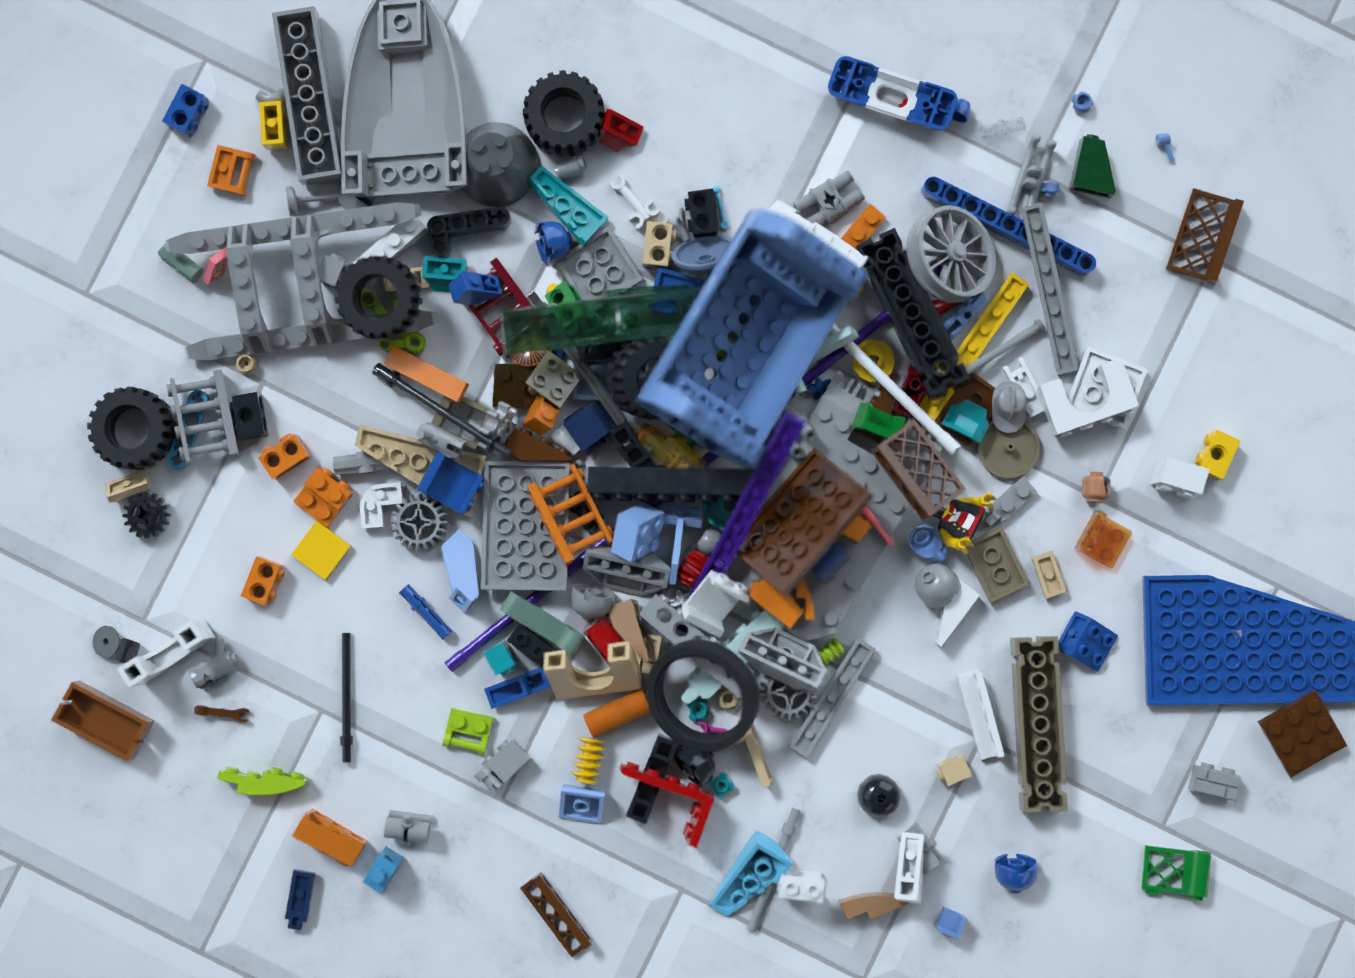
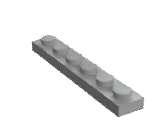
M856 638L814 704V707L790 742V748L808 758L876 650L874 647L860 638Z

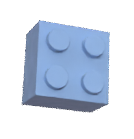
M643 502L618 514L611 552L632 563L655 551L659 546L658 539L660 530L663 527L664 512Z

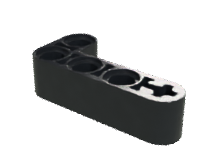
M492 207L433 216L427 223L430 249L436 257L448 258L452 251L450 237L506 229L511 224L512 218L510 213L504 207ZM499 214L504 215L503 222H499L497 219ZM488 215H491V217H492L491 220H492L493 224H490L491 221H490ZM477 217H485L486 219L483 225H475V220ZM456 220H464L462 228H454ZM438 222L442 223V230L439 232H434V224ZM438 244H446V250L444 252H436V247Z

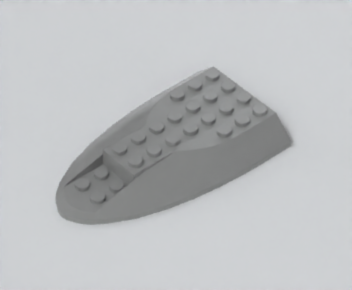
M372 0L361 21L350 55L343 99L341 125V185L343 195L380 198L447 193L468 186L466 124L460 77L445 24L431 0Z

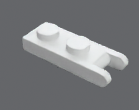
M1019 358L1017 359L1020 365L1019 369L1010 372L1007 366L1002 367L1009 381L1016 382L1024 389L1027 398L1026 413L1031 418L1044 411L1036 388L1038 386L1024 360Z

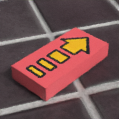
M226 248L209 259L203 278L207 285H210L224 275L228 264Z

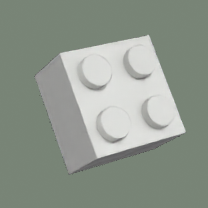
M1165 457L1157 459L1150 484L1156 485L1155 489L1159 491H1175L1176 496L1187 499L1189 497L1194 498L1195 495L1203 494L1210 469Z

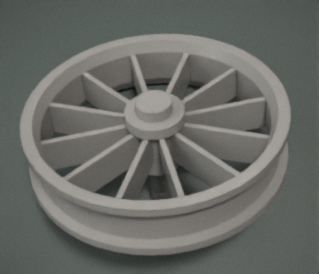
M941 206L920 217L910 229L907 239L909 265L919 284L930 295L944 302L958 303L983 292L989 286L996 268L995 249L986 228L973 214L957 206ZM936 218L942 219L943 229ZM952 221L958 224L955 234L953 232ZM927 224L934 235L925 230ZM964 231L971 239L965 244L960 242ZM923 240L935 249H924ZM973 242L977 253L967 252L966 246ZM926 256H937L933 260L927 262ZM967 259L979 260V267ZM942 265L943 268L938 279L932 269ZM969 273L978 278L976 284ZM948 275H950L951 288L945 285ZM961 281L964 284L967 291H962Z

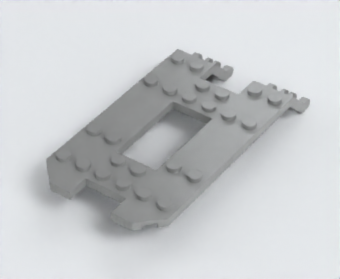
M838 370L809 418L810 426L817 432L816 438L813 441H807L804 437L801 438L798 444L804 449L803 456L796 459L789 454L762 506L806 456L816 448L874 496L867 506L876 518L880 520L879 524L891 538L910 503L875 456L847 440L854 429L852 425L859 404L869 403L876 391L872 388L868 389L863 401L855 396L860 392L863 383L858 382L853 393H848L855 379L850 378L844 390L839 388L837 385L845 374ZM910 417L907 424L910 423L912 420L917 421V419L915 417ZM921 425L920 428L924 432L926 428L923 425ZM910 427L906 432V439L916 441L917 433ZM928 432L927 437L930 440L932 434ZM930 440L940 453L943 446L939 442L935 443ZM901 442L894 444L893 452L900 453ZM905 443L904 454L915 456L916 445ZM920 446L919 457L929 458V449ZM903 459L905 469L913 470V459ZM918 461L917 471L928 473L929 462ZM917 475L916 483L919 487L926 477ZM860 512L858 515L869 523L862 512ZM875 526L870 527L859 543L841 535L838 540L841 544L839 548L850 559L826 584L812 570H809L803 577L812 598L814 620H805V598L796 597V586L791 590L790 594L793 600L804 612L791 628L786 629L788 632L804 641L835 634L887 545V542ZM737 553L725 574L735 583H742L747 588L748 596L751 593L748 589L754 581L758 580L760 582L763 578ZM749 597L750 601L748 603L742 600L738 602L749 608L753 599Z

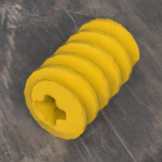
M580 737L579 740L584 745L577 748L582 751V754H576L575 757L581 761L573 764L579 769L578 771H572L571 774L577 777L576 781L597 784V780L592 777L599 775V772L594 768L601 767V764L596 760L603 758V755L598 751L605 750V747L600 744L605 741L590 737Z

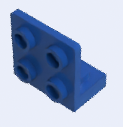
M1075 611L1058 641L1059 651L1098 672L1118 635L1094 619Z

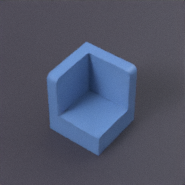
M943 906L935 927L938 931L959 939L967 919L963 914Z

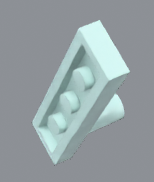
M847 326L826 338L810 365L858 338L856 329ZM802 378L794 390L796 397L803 396L808 392Z

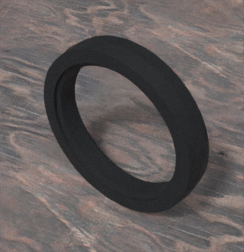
M695 639L683 641L672 646L657 659L647 679L646 696L653 718L670 738L687 748L704 752H714L729 748L748 733L756 719L759 708V692L755 678L748 666L737 654L718 643ZM687 657H699L715 662L724 668L736 682L742 698V713L737 725L722 733L707 734L695 731L683 724L670 710L663 689L665 673L673 662Z

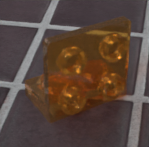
M1100 510L1094 511L1074 549L1108 568H1113L1132 531L1107 518L1106 513Z

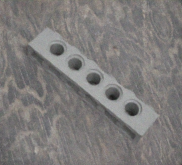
M655 594L639 613L641 617L675 645L697 638L722 645L713 636L708 639L702 634L705 630L685 621L682 610L678 608L675 611L669 605L672 602L663 594L660 597ZM669 611L672 618L668 623L661 622V612ZM681 624L688 627V634L684 637H679L676 633L677 627ZM690 657L735 696L741 697L734 679H729L726 676L724 668L720 665H713L704 658ZM748 666V668L750 669V671L752 672V674H754L755 671H753V670Z

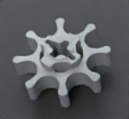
M500 401L496 412L492 410L487 411L489 419L484 422L483 427H479L478 431L490 437L498 435L500 436L499 443L506 445L508 442L507 437L512 434L513 429L517 428V424L513 423L512 420L518 413V410ZM482 441L478 443L479 447L486 450L487 445ZM494 450V451L491 452V453H493V454L496 455V454H497V451Z

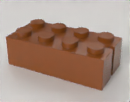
M80 680L71 682L63 697L64 701L72 700V702L60 703L51 719L56 724L126 761L135 759L144 742L140 739L146 738L155 721Z

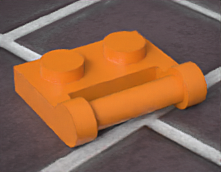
M217 145L207 186L246 196L247 189L245 188L252 162H255L256 155ZM238 158H242L244 161L238 184L233 186L232 181Z

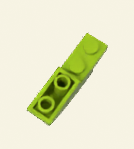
M227 766L226 769L219 771L217 780L238 784L236 793L248 795L283 793L309 783V778H305L303 773L291 772V774L283 773V769L270 767V770L263 771L262 777H260L258 772L247 771L246 774L239 772V768Z

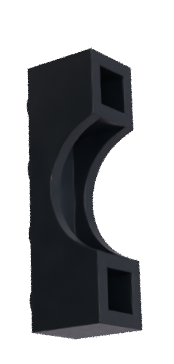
M658 733L644 771H647L648 768L660 772L659 776L665 777L678 742ZM639 781L626 817L646 824L660 788Z

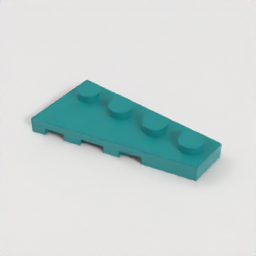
M543 166L529 178V185L582 246L607 222L609 217Z

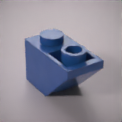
M462 271L448 285L453 303L474 305L502 295L498 278L493 275Z

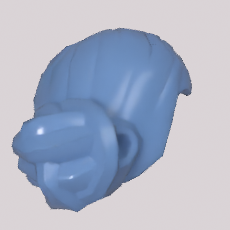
M923 524L912 530L908 543L914 553L927 558L933 564L940 563L946 559L947 549L942 543L939 532L933 526Z

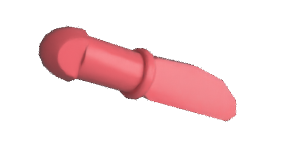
M866 505L861 511L862 514L872 525L871 527L875 526L889 546L892 547L895 543L879 524L880 520L876 518Z

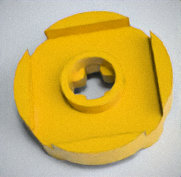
M867 340L858 346L868 357L872 356L874 358L877 356L879 359L877 360L878 367L887 376L891 374L895 358L888 344L878 340ZM852 356L851 362L855 374L860 379L869 383L878 382Z

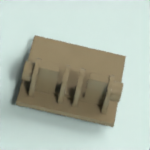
M548 350L525 383L529 387V393L533 395L539 393L558 408H561L582 378V375Z

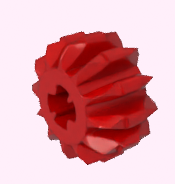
M696 550L689 553L677 570L676 577L680 582L693 588L708 560L707 556Z

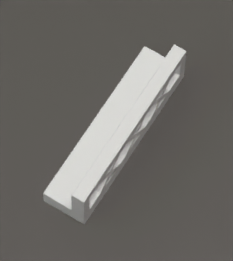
M974 671L957 676L980 760L994 756L998 758L1005 756L982 672Z

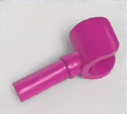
M704 721L697 723L705 726V731L702 733H722L726 731L724 728L708 726Z

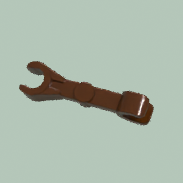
M197 705L194 708V714L231 717L239 722L249 720L243 719L240 716L241 711L250 712L248 708L228 710L225 708H211L204 705Z

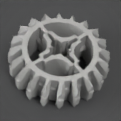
M421 493L418 494L417 500L411 494L409 497L411 502L403 498L404 506L396 504V508L400 512L392 511V515L397 516V520H390L391 524H397V527L392 528L391 531H399L395 539L399 540L403 537L400 545L405 546L409 542V550H412L415 544L416 551H421L422 545L425 550H429L428 543L436 547L437 543L434 539L437 538L442 541L443 537L439 533H447L446 529H442V525H449L448 521H442V518L447 517L448 514H440L444 506L436 507L438 501L434 499L430 503L431 497L426 496L425 500H423V494ZM417 505L415 515L412 518L403 519L405 513L411 507ZM423 505L428 506L434 512L436 520L426 518ZM417 517H420L421 520L430 523H424V525H421L422 527L419 528L418 525L409 522L415 521V519L418 520ZM403 525L413 527L416 540L406 534ZM429 526H436L434 532L428 538L422 540L424 530Z
M766 674L764 675V678L769 681L768 683H760L762 687H766V690H761L759 693L760 695L767 696L761 699L762 703H770L765 709L768 711L772 707L774 708L772 716H776L780 712L779 719L783 720L784 715L788 714L787 718L791 721L792 714L794 713L796 718L800 719L799 711L801 710L805 715L808 714L805 709L806 705L811 709L814 707L809 703V700H817V697L812 696L811 692H818V689H798L790 686L795 691L788 700L785 693L778 692L786 689L785 687L788 685L784 683L779 688L771 689L776 679ZM806 694L803 702L793 708L794 697ZM771 695L784 697L786 709L777 706L773 702Z

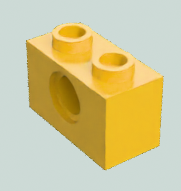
M281 101L259 102L262 145L267 150L288 149L285 105Z
M1219 430L1211 431L1204 438L1203 444L1205 447L1202 452L1197 454L1194 463L1196 466L1210 469L1209 477L1215 480H1223L1241 440ZM1213 449L1219 452L1217 460L1213 459L1211 455Z

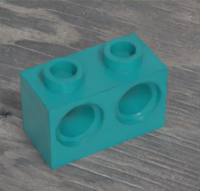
M506 641L483 653L495 675L501 673L503 677L516 670L514 665L518 661Z

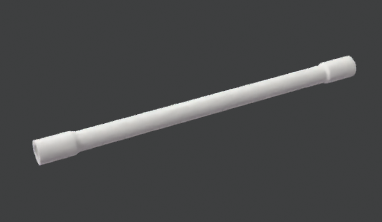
M834 323L828 334L833 335L841 329ZM853 341L842 346L951 455L961 447Z

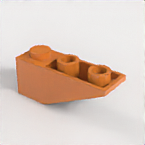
M538 394L522 425L540 436L553 428L561 408H558L541 394Z

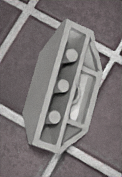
M603 544L586 549L582 569L588 572L602 587L641 596L667 588L671 568L653 552L631 563L612 553V544L608 546Z
M776 627L756 632H747L738 650V653L755 670L793 688L817 690L827 671L814 645Z

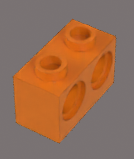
M290 433L279 440L281 443L275 447L271 445L262 451V455L258 457L271 479H279L312 457L298 435H291ZM291 444H296L298 447L297 453L294 455H290L288 452ZM277 455L280 462L276 467H272L270 460L273 456Z
M256 556L241 597L264 606L269 605L270 602L273 603L277 595L275 590L277 583H281L285 575L283 570L285 565ZM268 565L273 569V574L269 578L264 574V569ZM260 585L265 589V595L262 598L256 594V589Z

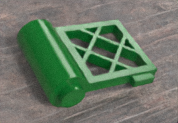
M1145 845L1141 888L1146 889V894L1159 895V891L1187 894L1190 895L1192 900L1203 901V897H1208L1211 853L1200 850ZM1150 851H1158L1164 859L1154 866L1149 860ZM1163 852L1170 854L1168 856H1165ZM1174 854H1183V864L1175 868L1169 861V858ZM1167 861L1174 871L1164 878L1157 868ZM1148 864H1150V865L1152 866V868H1151L1149 871H1148ZM1183 868V873L1181 875L1179 871ZM1155 870L1162 880L1156 885L1147 884V876ZM1177 873L1182 879L1181 888L1171 887L1167 880Z

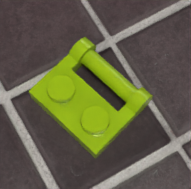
M451 708L442 746L449 747L451 745L477 751L478 754L485 755L494 717ZM453 731L482 737L481 743L452 737Z

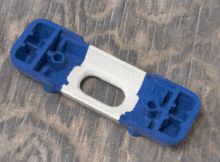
M843 56L837 60L828 83V91L835 98L937 131L945 130L949 126L958 101L957 94L951 89L929 82H922L849 56ZM881 87H889L904 92L908 96V102L902 108L888 105L877 99V92Z

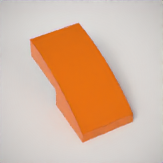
M802 578L796 585V597L805 598V620H814L812 598Z

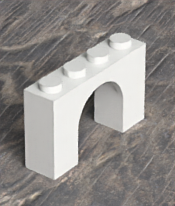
M1122 357L1097 366L1105 389V399L1102 406L1094 413L1080 412L1070 404L1061 378L1036 387L1053 436L1060 434L1062 438L1073 434L1072 429L1080 427L1082 431L1094 427L1092 422L1100 420L1102 424L1114 420L1112 415L1120 413L1121 416L1134 413L1133 408L1138 407L1139 404Z
M192 620L173 632L175 637L161 647L144 656L135 657L117 670L128 687L144 685L214 639L215 635L205 620Z

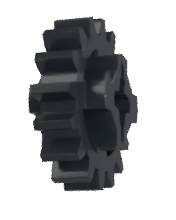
M144 492L143 497L140 494H135L136 500L129 498L128 501L131 505L123 507L127 510V514H123L122 517L128 519L124 526H131L129 529L130 533L137 531L136 537H141L144 534V538L150 539V533L153 537H157V531L165 532L163 525L170 524L166 520V517L171 516L170 513H166L169 505H163L164 498L157 500L158 494L153 493L150 496L149 492ZM146 501L153 502L156 507H150ZM146 512H150V515L147 516L148 519L143 517L146 515ZM137 524H144L147 530L141 529Z

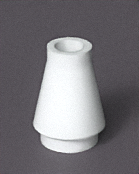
M563 424L550 435L554 439V443L571 452L572 455H575L580 450Z

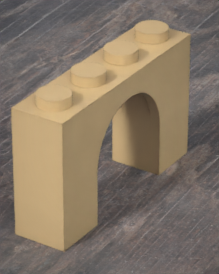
M630 641L608 644V663L610 667L599 672H585L575 668L566 650L544 653V672L557 700L641 689V670Z

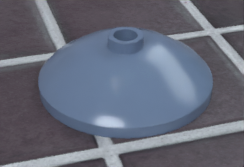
M717 234L691 238L682 242L674 249L672 253L673 262L676 266L686 271L698 273L713 271L732 239Z

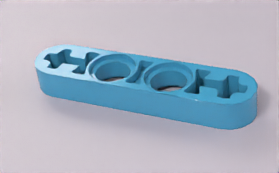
M202 390L192 391L186 405L197 403L194 398L195 396L199 397L200 394H202L201 398L204 399V402L210 401L209 395ZM207 410L200 413L182 414L183 426H190L187 423V417L190 414L197 416L198 420L195 425L202 424ZM199 433L189 435L191 440L187 445L188 448L195 446ZM175 434L167 462L171 468L182 470L188 465L186 460H183L182 464L178 463L177 466L176 462L173 461V458L178 457L180 454L176 450L177 447H183L180 444V439H177Z

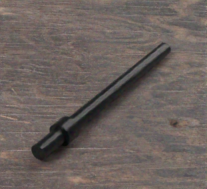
M342 633V736H340V745H342V762L344 763L351 762V745H353V736H351L350 633Z

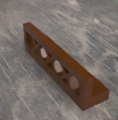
M542 872L520 887L571 958L582 949L585 950L592 945V939ZM535 883L541 891V896L531 895L527 888ZM543 900L549 901L554 908V914L545 913L542 910ZM555 918L563 920L567 926V931L557 930L554 926ZM568 935L575 936L580 943L574 950L567 943Z

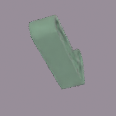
M512 591L499 609L553 642L560 649L566 650L572 656H574L585 638L577 630Z

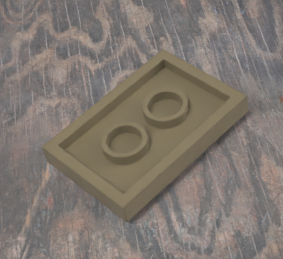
M1002 527L971 540L974 546H968L967 550L969 553L967 557L989 603L1029 585Z

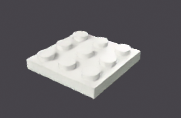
M1089 346L1086 347L1067 396L1070 404L1076 410L1083 413H1094L1102 406L1105 399V389L1097 366L1118 359L1117 357ZM1123 360L1137 399L1148 369ZM1118 413L1112 415L1114 420L1105 422L1124 430L1131 414L1121 416Z

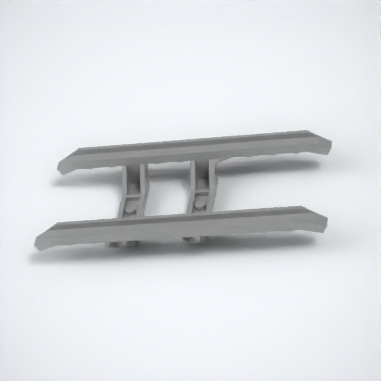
M396 202L186 232L167 239V252L194 254L226 248L240 334L207 338L184 347L186 358L214 360L366 338L361 334L353 332L351 327H347L343 323L344 319L332 318L326 309L317 263L318 241L321 237L334 233L403 224L421 216L420 205ZM290 240L304 325L268 330L259 306L253 271V245ZM420 310L419 316H415L413 320L415 323L411 327H407L404 333L419 331L437 324V312ZM391 313L371 315V317L383 318Z

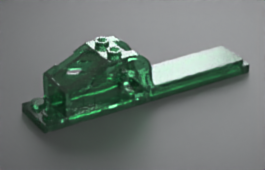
M686 284L629 287L605 291L602 293V297L598 299L500 310L504 354L513 355L674 335L704 286L691 288ZM673 299L677 303L676 308L673 309L672 314L668 317L653 315L649 310L653 303H659V301ZM620 307L621 321L616 322L615 308Z

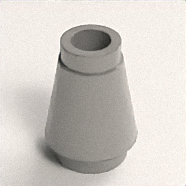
M574 155L555 167V172L559 179L584 175V172L588 171L582 155Z

